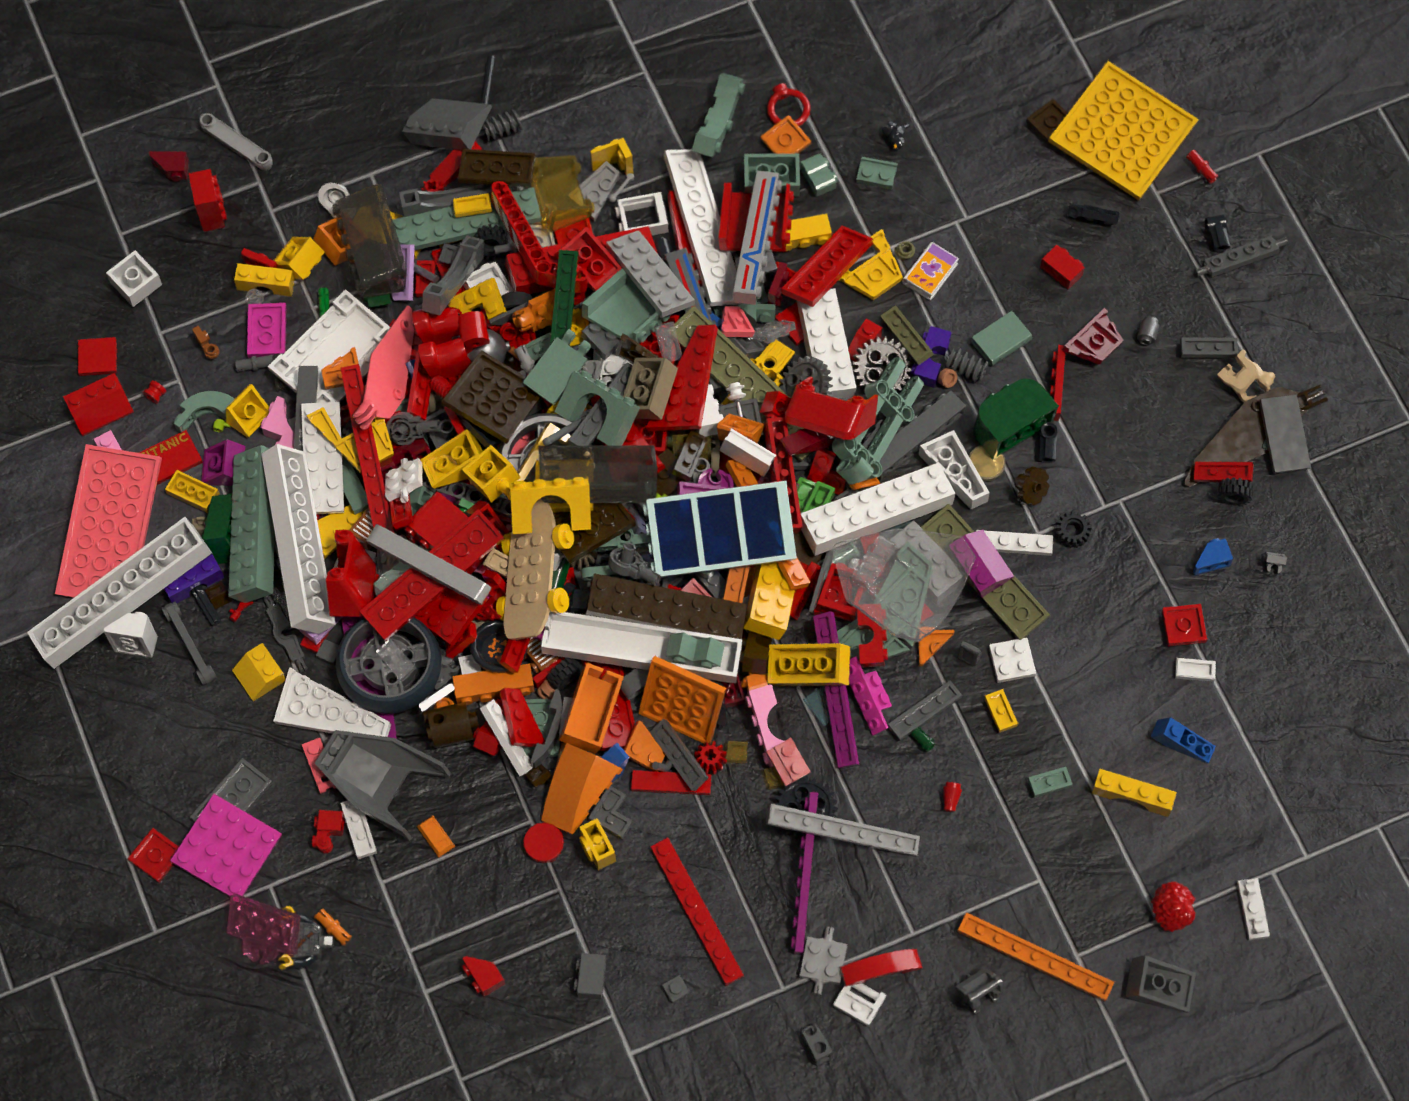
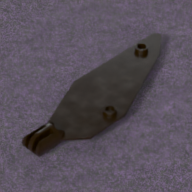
M1321 384L1301 393L1279 386L1245 401L1194 459L1184 484L1187 487H1191L1200 483L1194 481L1195 462H1248L1269 453L1259 400L1297 395L1302 417L1307 410L1328 401V398L1325 397L1312 403L1313 400L1325 395L1324 390L1309 396L1310 393L1322 388Z

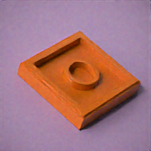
M789 115L761 136V140L773 154L800 153L811 144V140Z

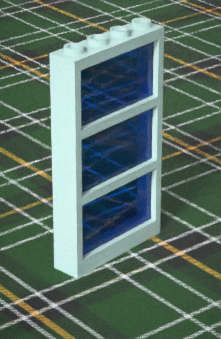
M786 481L646 499L647 504H643L644 515L649 516V523L646 524L647 535H651L652 543H648L650 555L654 554V562H651L652 571L660 574L661 577L797 559Z

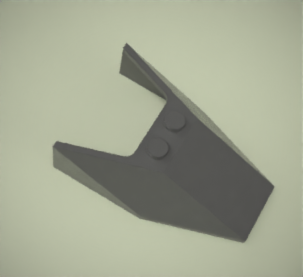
M341 730L334 731L315 762L317 767L355 808L409 841L412 839L410 834L388 811L389 804L405 778L412 772L445 777L451 775L443 762L395 738Z

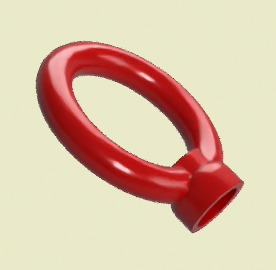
M784 83L775 86L772 89L774 95L770 98L767 106V112L771 121L775 125L781 121L775 114L774 107L776 102L788 96L798 98L803 105L802 115L794 122L798 126L804 124L810 114V103L807 97L798 90L787 89Z

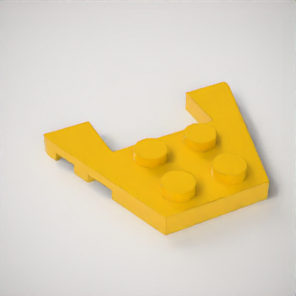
M882 229L871 236L873 238L872 246L878 251V254L852 272L848 270L839 279V281L872 300L878 298L903 279Z

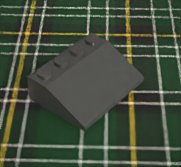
M432 98L409 117L402 132L413 145L457 150L471 149L492 106L490 104Z

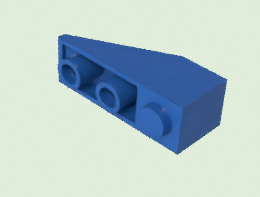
M1171 717L1157 720L1151 737L1162 745L1207 764L1210 762L1216 747Z

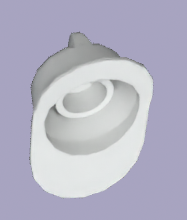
M327 183L320 188L318 193L319 201L334 218L345 213L352 219L357 214L356 202L344 186Z

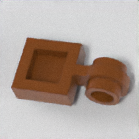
M199 325L192 329L193 334L203 349L205 356L209 359L217 358L220 353L218 346L209 344L210 337L206 330L202 331Z

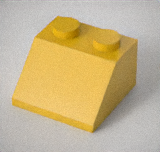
M292 237L274 261L277 262L279 269L292 270L295 279L303 280L310 275V270L314 265L321 261L324 251L311 237Z
M263 643L248 651L232 670L252 701H255L286 681L282 670Z

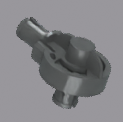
M398 412L389 419L386 427L389 437L394 443L408 445L415 439H422L425 432H440L441 425L438 424L441 422L440 420L424 421L421 419V416H413L408 412Z
M625 543L623 548H616L611 552L608 564L614 572L637 580L642 578L653 586L659 583L661 575L648 568V563L635 551L636 546L633 543Z

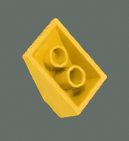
M466 429L420 461L431 486L438 488L468 479L462 469L481 454L483 450L478 439Z

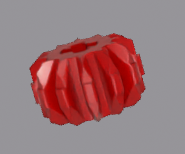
M707 741L704 742L705 747L699 745V751L694 752V757H696V761L701 768H705V773L708 774L709 770H712V773L716 774V768L722 771V764L727 763V759L724 758L727 756V752L722 751L723 746L719 745L716 747L715 741L712 742V745H709ZM709 755L713 756L712 760H708Z

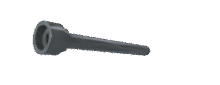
M591 409L582 412V415L576 421L544 438L543 445L548 446L577 429Z

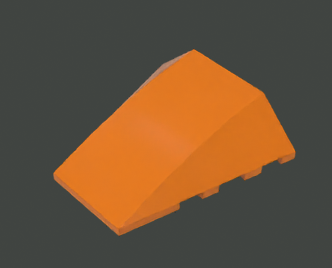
M562 743L541 821L553 824L555 827L573 835L589 814L588 810L593 804L596 805L600 800L598 797L605 788L608 790L612 784V779L616 774L619 775L623 769L590 752L567 743Z

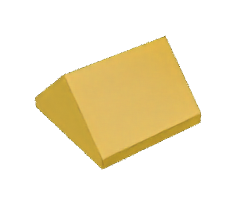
M249 384L225 408L226 423L246 437H250L269 414V406L252 384Z

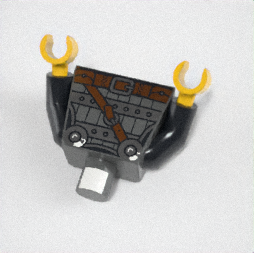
M287 906L282 909L288 912V916L284 914L280 916L283 920L291 918V921H288L287 955H283L278 959L285 962L279 968L283 970L289 966L290 968L305 969L322 957V948H333L334 937L323 936V930L318 925V922Z

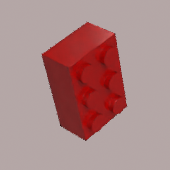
M211 169L189 173L194 203L203 231L224 228V220H227L216 175L212 176Z

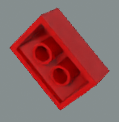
M115 373L63 397L82 436L134 413Z

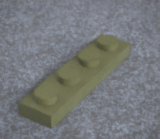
M896 305L881 315L882 320L918 365L934 355L930 347Z

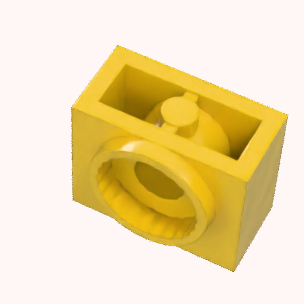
M598 818L579 827L581 845L590 862L594 861L598 870L616 862L615 851Z

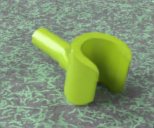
M217 419L214 422L213 430L221 433L224 427H231L224 420Z

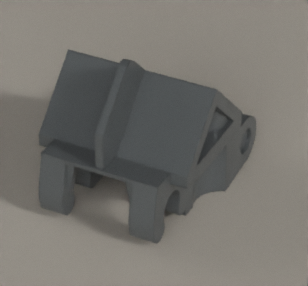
M986 967L973 976L967 974L968 979L955 986L965 1005L968 1004L974 1014L980 1012L981 1002L979 999L987 995L994 1003L999 1000L1000 993L1004 990L1003 982L999 976Z

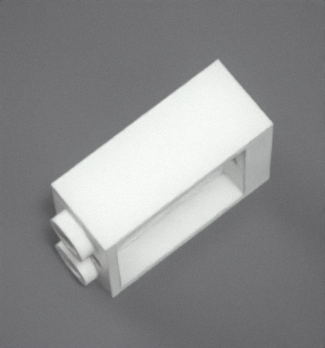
M661 192L618 200V207H615L616 217L621 219V223H619L620 232L649 226L652 235L668 233V221ZM655 206L659 223L628 228L625 211Z

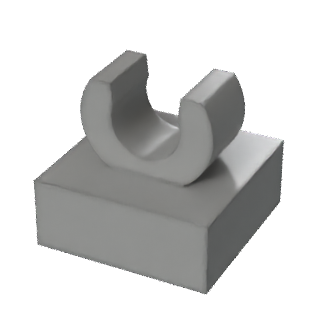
M1266 552L1267 570L1270 571L1271 566L1275 564L1278 566L1277 572L1280 573L1282 571L1281 564L1286 565V555Z

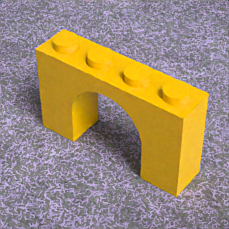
M575 477L573 480L556 478L553 481L537 479L533 482L518 480L510 483L513 534L532 533V508L536 501L548 495L559 496L568 503L572 531L591 529L588 479Z

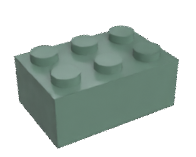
M799 153L744 154L745 193H753L757 171L779 173V181H782L781 192L778 193L786 194V184H790V189L794 191V196H799Z

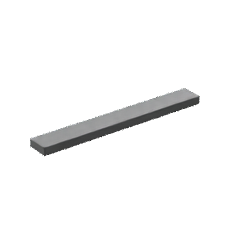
M769 804L767 825L910 856H917L920 836Z

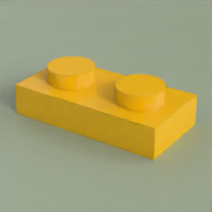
M1003 689L985 695L984 699L999 733L1018 726V722Z

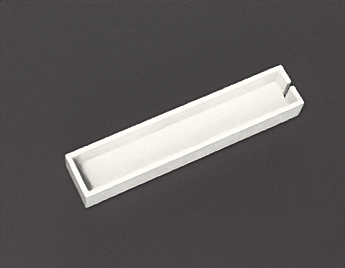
M550 610L541 649L542 654L649 670L651 660L656 656L705 679L736 684L742 639L567 612L554 614ZM684 632L696 639L711 637L724 643L721 665L708 669L673 663L672 659L666 657L670 634Z

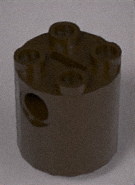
M466 702L423 711L431 749L474 740L472 730L479 727L476 712L467 711Z

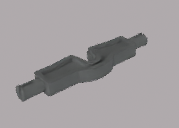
M267 596L268 600L265 597L263 600L268 607L266 612L273 624V634L277 643L286 649L292 663L297 664L300 672L306 671L308 667L303 660L305 656L296 635H282L291 628L289 621L282 613L279 605L274 604L271 596Z

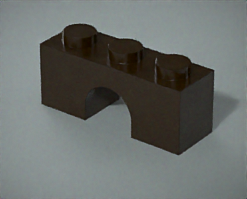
M746 630L745 637L748 638H744L742 650L745 651H741L739 663H743L742 671L765 675L769 645L772 644L773 638Z

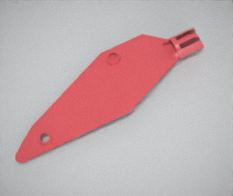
M410 306L404 308L371 353L364 400L353 415V418H356V423L361 424V429H367L375 417L390 419L405 398L409 371L406 363L410 361L414 336L413 311Z

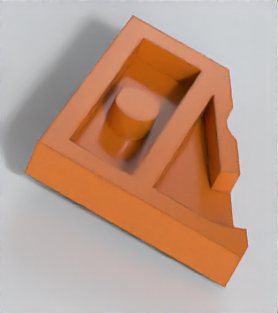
M355 347L351 348L350 352L343 357H338L332 364L321 369L325 390L344 386L340 367L359 364Z
M638 720L624 751L632 761L651 771H658L652 768V764L654 762L662 763L666 754L642 721Z

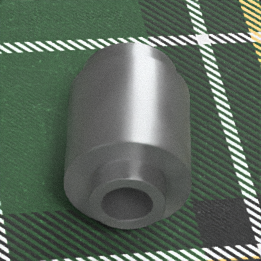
M1147 316L1141 321L1137 339L1143 345H1150L1156 341L1159 321L1155 317Z

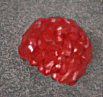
M1168 882L1162 884L1155 891L1154 898L1151 901L1153 913L1156 914V922L1160 923V926L1165 931L1181 930L1194 921L1195 912L1192 905L1194 904L1195 897L1186 886L1177 882Z

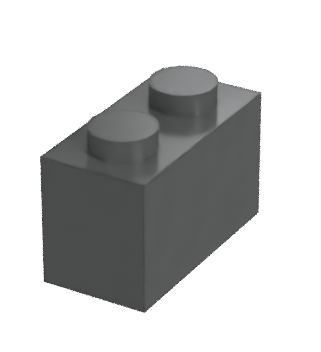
M582 953L581 959H577L576 971L580 972L579 979H575L574 991H577L579 998H603L606 955Z

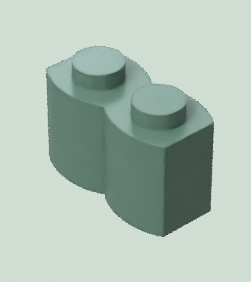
M820 153L800 163V169L816 197L836 189L838 182L835 172H831L828 168L830 165L827 158H823Z

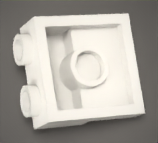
M496 262L486 263L480 269L473 271L463 284L465 289L468 290L490 278H495L501 296L505 293L513 292Z

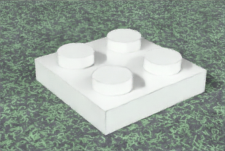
M1028 638L989 645L997 683L1036 676Z

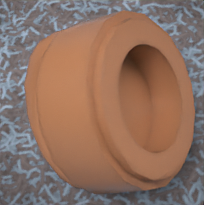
M945 368L940 372L937 382L944 387L950 388L957 381V373L952 369Z
M545 680L538 688V694L542 699L553 698L555 688L548 680Z

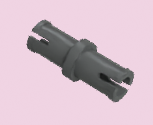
M271 354L236 360L237 372L252 369L257 371L259 368L268 367L274 361V356Z

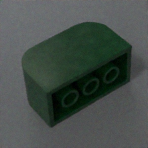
M1020 379L1011 385L1006 384L998 393L990 394L981 404L973 427L974 436L994 460L1040 432L1043 424L1047 422L1053 423L1059 405L1044 387L1035 380Z

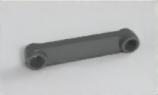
M171 602L161 609L168 622L173 621L199 670L196 673L201 683L204 685L214 681L217 677L211 665L206 666L181 621L179 616L182 613L177 603Z

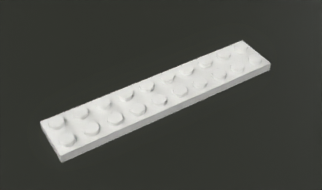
M692 149L665 150L663 154L707 301L710 306L738 305L739 303H735L733 299L737 271L731 252L720 250L719 248L721 219L701 154L693 152Z

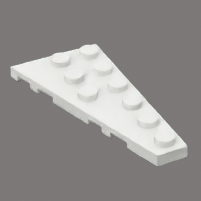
M289 668L274 717L275 724L332 734L335 730L388 737L391 727L389 721L371 711L363 709L340 694Z

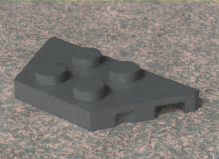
M592 322L582 331L581 335L585 341L591 344L590 346L593 350H598L601 353L603 360H606L617 349L620 338Z

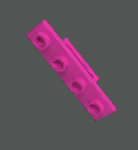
M857 656L850 659L849 684L874 736L889 728L881 711L892 707V704L877 671L864 674Z

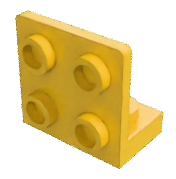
M624 138L615 139L609 144L597 146L590 151L591 168L593 171H596L607 161L609 164L618 162L620 170H624L626 175L633 173L632 154Z

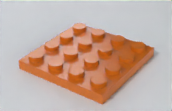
M654 656L651 660L638 714L658 723L665 719L675 731L701 743L707 741L710 745L726 688Z

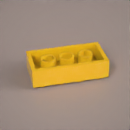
M176 470L165 488L168 495L206 513H209L208 506L211 503L212 496L220 494L217 488Z

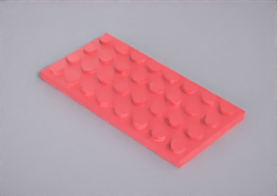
M86 444L55 591L56 595L76 597L144 547L162 461L161 457Z

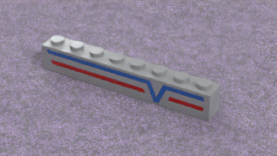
M757 171L733 290L735 303L756 305L757 298H761L762 287L759 286L760 282H764L765 271H763V267H767L768 256L765 255L766 252L770 251L771 241H768V239L773 235V226L771 224L776 220L774 208L778 207L779 196H777V193L781 192L782 181H779V173Z

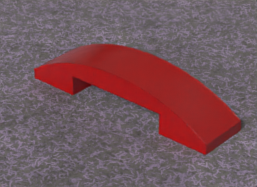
M917 949L884 953L840 967L846 987L865 983L866 980L922 969Z

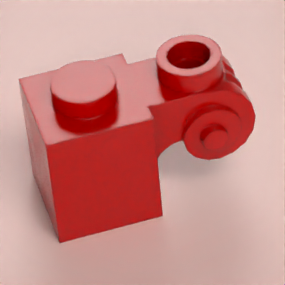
M319 810V815L315 816L314 821L317 835H313L312 847L318 848L321 853L325 854L333 850V843L329 837L343 836L345 823L343 811Z

